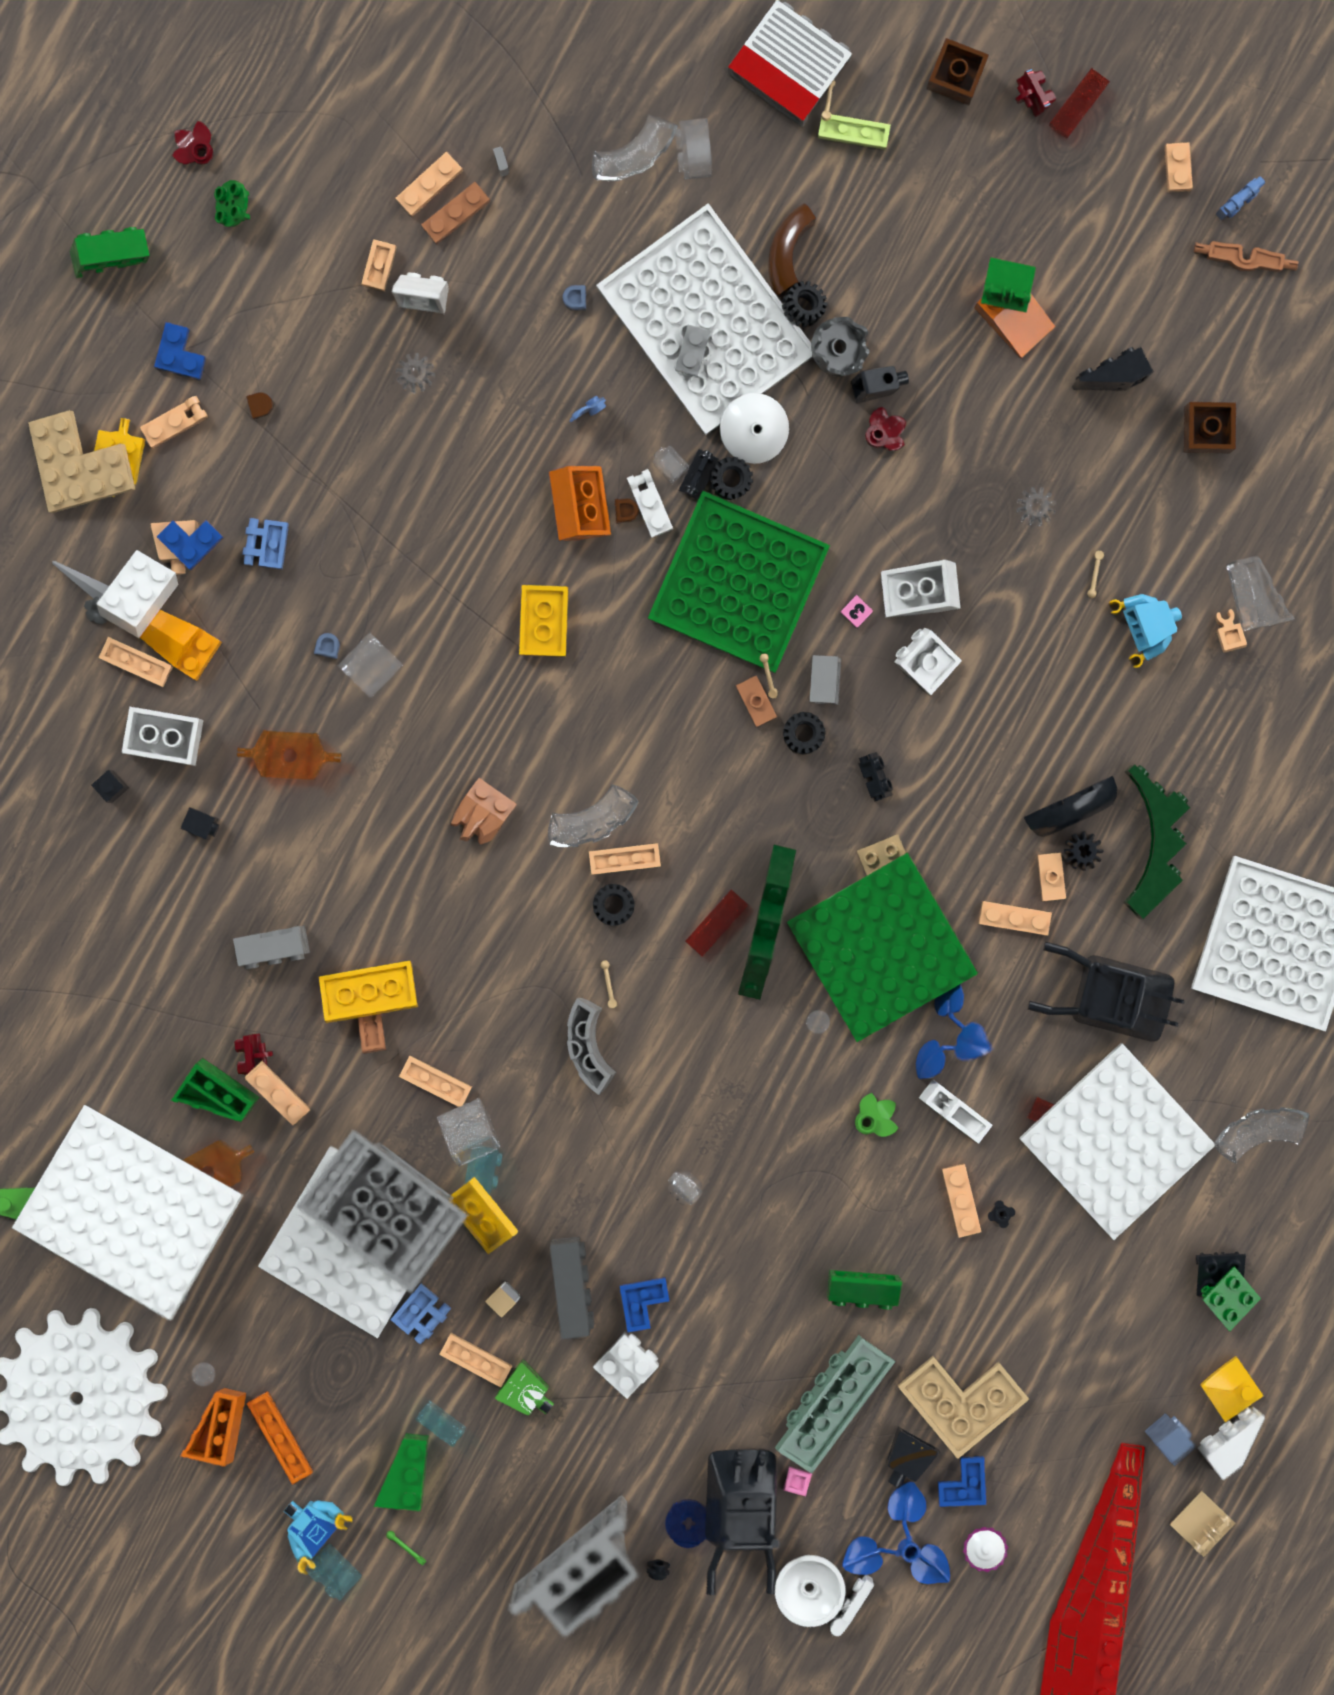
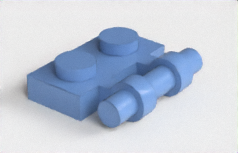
M1262 177L1254 178L1242 190L1232 196L1217 211L1216 215L1222 221L1226 216L1231 219L1241 210L1245 201L1247 204L1251 202L1265 184Z
M250 518L249 527H246L245 532L247 535L246 548H243L242 554L245 555L244 565L253 566L254 557H260V567L283 570L289 523L265 520L264 529L258 528L259 519ZM257 536L262 537L261 549H255Z
M421 1283L391 1318V1321L407 1334L415 1328L419 1333L414 1339L419 1344H422L426 1338L429 1339L433 1335L435 1327L440 1322H444L447 1318L446 1314L451 1310V1307L444 1303L439 1309L436 1308L434 1304L439 1297ZM429 1312L433 1317L424 1325L420 1320Z

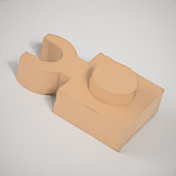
M1232 609L1228 611L1229 619L1227 620L1221 617L1220 612L1216 615V622L1222 626V628L1217 630L1223 653L1247 646L1241 624H1233L1235 614Z

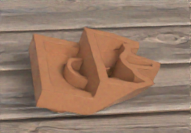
M478 778L455 811L450 825L455 827L460 824L463 825L464 829L460 840L468 841L476 834L481 845L492 841L517 804Z

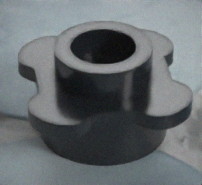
M998 1200L994 1203L995 1206L992 1211L988 1213V1219L997 1222L1001 1228H1006L1009 1225L1008 1221L1015 1215V1209L1007 1207L1003 1201Z
M660 1559L647 1562L649 1568H647L646 1572L651 1579L664 1580L670 1574L668 1570L670 1564Z

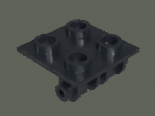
M1214 1252V1255L1204 1253L1196 1255L1195 1259L1198 1265L1197 1296H1202L1201 1290L1204 1286L1214 1287L1233 1267L1243 1277L1245 1275L1246 1254L1221 1252V1255H1218L1217 1252Z

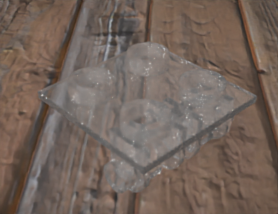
M371 633L338 665L370 698L403 666Z

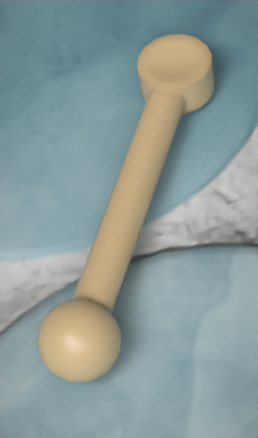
M835 80L828 87L825 111L822 112L821 116L824 121H829L831 118L829 110Z
M1097 551L1094 554L1096 562L1091 589L1087 593L1089 598L1096 597L1095 587L1100 560L1104 557L1102 551Z
M762 654L760 661L763 662L770 688L768 695L770 698H776L778 691L773 686L767 662L769 657L767 654Z
M604 960L601 962V968L604 969L609 995L608 1006L615 1008L617 1001L614 999L608 970L610 964Z

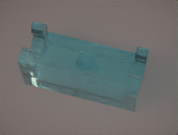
M428 1400L415 1418L416 1421L451 1447L455 1446L457 1440L466 1430L463 1424L430 1400Z

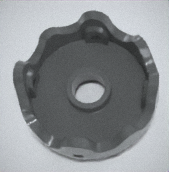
M837 317L823 322L817 327L811 341V351L815 363L822 371L832 376H846L860 371L863 368L862 365L869 355V349L865 343L868 330L866 327L855 323L850 317ZM836 341H839L842 345L840 354L834 349Z

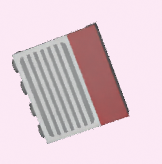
M776 0L728 66V74L803 127L808 120L809 113L846 62L849 63L851 61L852 53L844 43L839 42L838 44L831 39L832 36L826 30H819L813 26V22L804 15L799 16L795 13L794 8L786 2L781 3Z

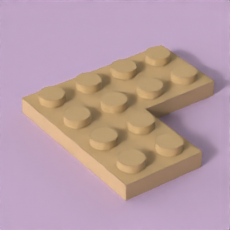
M69 410L28 422L49 513H55L135 490L125 444H118L83 454L74 411Z
M934 1356L897 1385L957 1459L1029 1400L1027 1395L999 1362L964 1391L960 1389Z

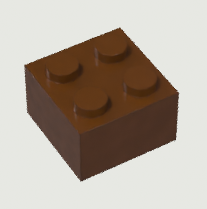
M945 38L926 89L970 105L989 54Z
M1189 402L1184 407V453L1230 454L1236 449V403Z

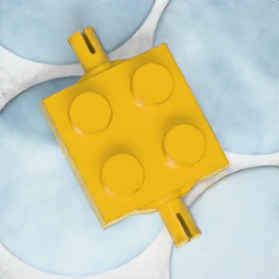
M120 418L118 431L107 432L98 430L94 451L118 444H125L134 485H136L145 439L129 435L130 420Z

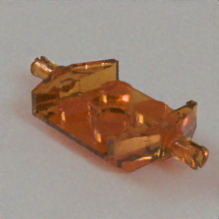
M263 730L252 749L239 747L237 749L238 752H244L237 753V757H252L260 776L269 778L316 780L324 763H341L342 760L334 758L342 757V753H328L325 751L318 733ZM288 749H294L297 753V758L293 762H287L284 758V754Z
M220 1139L183 1159V1161L200 1171L205 1166L212 1167L214 1169L213 1178L231 1187L242 1181L241 1161L255 1153V1151L252 1149L247 1152V1150L252 1148L251 1144L239 1151H235Z

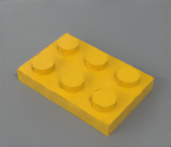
M522 585L519 655L566 657L568 587Z
M475 1177L451 1194L454 1197L451 1202L468 1214L462 1223L487 1254H490L519 1232Z

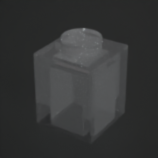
M671 445L666 449L663 446L654 454L653 465L671 484L689 469V465Z

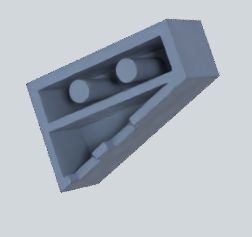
M1165 1413L1145 1430L1146 1434L1174 1467L1196 1449L1189 1439L1192 1436L1191 1433L1175 1416L1170 1418Z

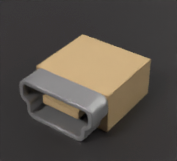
M504 1281L485 1302L502 1318L521 1299V1296L508 1282Z

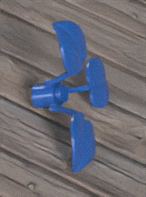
M961 984L938 996L934 1001L937 1014L942 1017L949 1015V1018L962 1029L957 1037L956 1046L943 1045L940 1047L936 1040L925 1043L916 1059V1072L921 1080L933 1078L942 1071L945 1065V1054L943 1053L945 1050H955L956 1056L964 1061L976 1059L992 1050L981 1025L973 1022L964 1026L953 1014L959 1012L963 1006L964 994Z
M914 1482L904 1483L891 1494L887 1506L889 1516L893 1520H902L906 1539H903L898 1544V1550L877 1549V1544L872 1538L861 1536L849 1544L842 1567L853 1574H872L879 1570L883 1564V1559L879 1553H888L897 1557L901 1555L907 1562H911L910 1570L912 1576L920 1583H949L950 1568L944 1552L933 1544H926L920 1550L918 1545L912 1540L907 1527V1521L916 1522L924 1516L926 1500Z

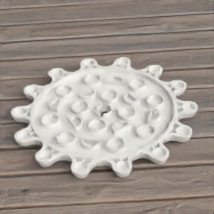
M95 1308L87 1309L78 1325L68 1324L61 1311L53 1310L47 1315L48 1329L46 1333L36 1335L28 1328H20L15 1334V1340L21 1348L20 1356L16 1359L0 1358V1375L5 1377L7 1381L6 1389L0 1393V1411H4L9 1417L8 1425L0 1431V1443L8 1446L19 1442L25 1446L26 1456L22 1461V1467L26 1472H35L44 1463L53 1465L56 1471L55 1480L60 1486H68L73 1480L74 1473L80 1469L87 1470L96 1484H104L109 1478L108 1464L110 1461L119 1459L129 1467L138 1465L141 1456L135 1448L136 1438L141 1435L156 1437L161 1432L160 1422L149 1415V1406L154 1402L163 1401L167 1397L168 1390L163 1384L151 1383L147 1378V1370L157 1362L158 1355L152 1349H146L142 1352H135L131 1349L129 1341L134 1333V1328L128 1322L120 1323L113 1331H105L100 1325V1313ZM73 1392H80L83 1395L82 1403L76 1404L72 1401L71 1395Z

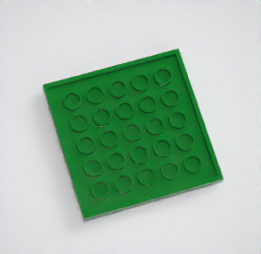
M702 491L648 619L763 669L764 665L760 661V656L767 654L769 657L767 661L769 670L772 673H776L830 545Z
M908 852L787 921L856 1042L978 974L974 964Z

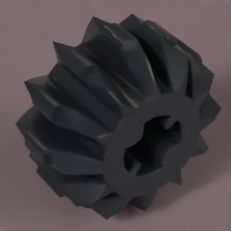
M1082 831L1080 839L1077 834H1072L1074 843L1066 840L1065 844L1071 848L1064 849L1063 853H1070L1071 856L1067 857L1065 861L1071 862L1074 860L1072 864L1073 869H1076L1080 864L1081 871H1086L1087 865L1091 869L1095 868L1092 860L1101 862L1102 859L1096 856V853H1103L1104 850L1096 849V846L1100 845L1101 841L1092 842L1095 837L1094 834H1090L1086 839V832ZM1085 845L1088 855H1082L1081 857V852L1078 849Z

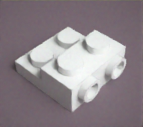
M924 628L923 630H917L912 635L911 639L913 641L908 647L904 646L896 653L897 659L894 663L927 694L932 695L962 660L931 630Z
M624 1332L593 1365V1368L628 1399L659 1367V1363L657 1362L658 1357L651 1350L645 1351L640 1346L641 1341L634 1334L628 1335Z

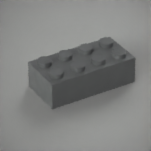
M580 1236L554 1239L551 1241L550 1250L561 1339L590 1336V1330L594 1329L595 1323L593 1311L589 1312L588 1306H591L592 1298L590 1288L586 1289L585 1285L589 1279L588 1266L583 1265L582 1260L586 1256L585 1242H580Z

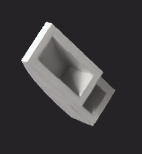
M934 1080L930 1082L919 1097L978 1144L993 1126Z

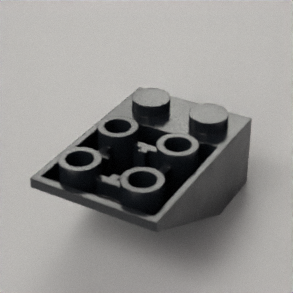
M1131 347L1121 352V355L1116 360H1113L1112 357L1101 362L1096 370L1093 371L1092 368H1088L1079 373V376L1075 378L1076 382L1073 384L1072 389L1126 391L1146 381L1154 371L1142 347L1136 350Z

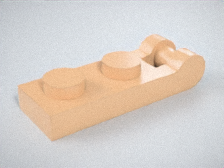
M197 396L187 399L181 405L140 427L152 449L208 418L205 410H202L199 406L200 401ZM191 409L194 415L188 418L185 412Z

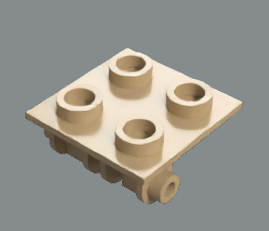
M898 834L857 851L867 875L906 853Z
M1203 1491L1170 1523L1203 1557L1236 1524Z

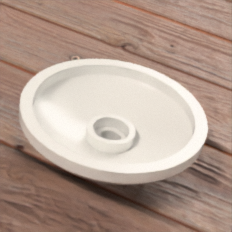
M758 393L742 395L732 401L722 415L720 422L722 442L733 457H738L740 460L743 459L746 463L757 464L771 460L780 453L788 439L789 422L782 406L767 395ZM758 424L761 427V431L756 434L754 426Z
M805 1555L791 1560L782 1568L775 1584V1597L779 1609L790 1621L801 1626L815 1627L829 1622L838 1614L845 1599V1584L840 1571L829 1560L820 1556ZM808 1583L813 1584V1586H814L813 1589H812V1590H806V1589H805L806 1584H808Z

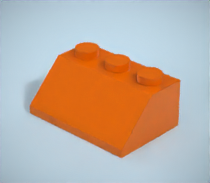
M566 466L550 471L549 476L559 541L582 540L611 535L601 466Z

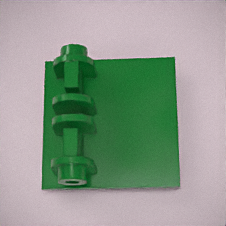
M990 257L981 304L1027 313L1036 267Z
M1235 1267L1214 1287L1207 1285L1201 1290L1203 1302L1229 1332L1261 1299Z

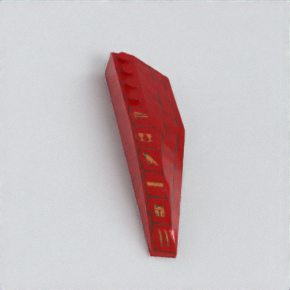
M1128 1443L1120 1444L1110 1469L1109 1477L1104 1484L1098 1504H1096L1090 1524H1088L1074 1559L1075 1562L1066 1579L1067 1582L1064 1590L1060 1594L1057 1602L1058 1605L1050 1619L1040 1695H1116L1135 1552L1145 1446Z

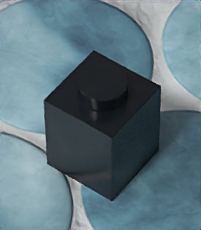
M107 770L91 784L106 803H113L129 789L113 770Z
M189 807L180 829L210 840L211 836L215 837L220 824H217L219 818Z

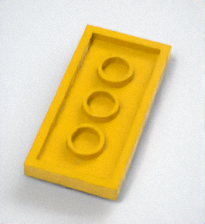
M411 961L319 977L324 1020L326 1023L418 1007Z

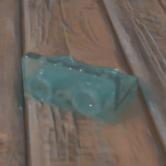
M472 1142L464 1184L475 1177L488 1194L492 1193V1189H497L499 1176L495 1175L496 1166L501 1167L503 1153L499 1152V1146Z
M330 1543L312 1560L316 1565L315 1569L310 1568L309 1565L307 1567L310 1577L316 1582L320 1581L326 1587L325 1591L333 1599L337 1598L339 1601L362 1577Z

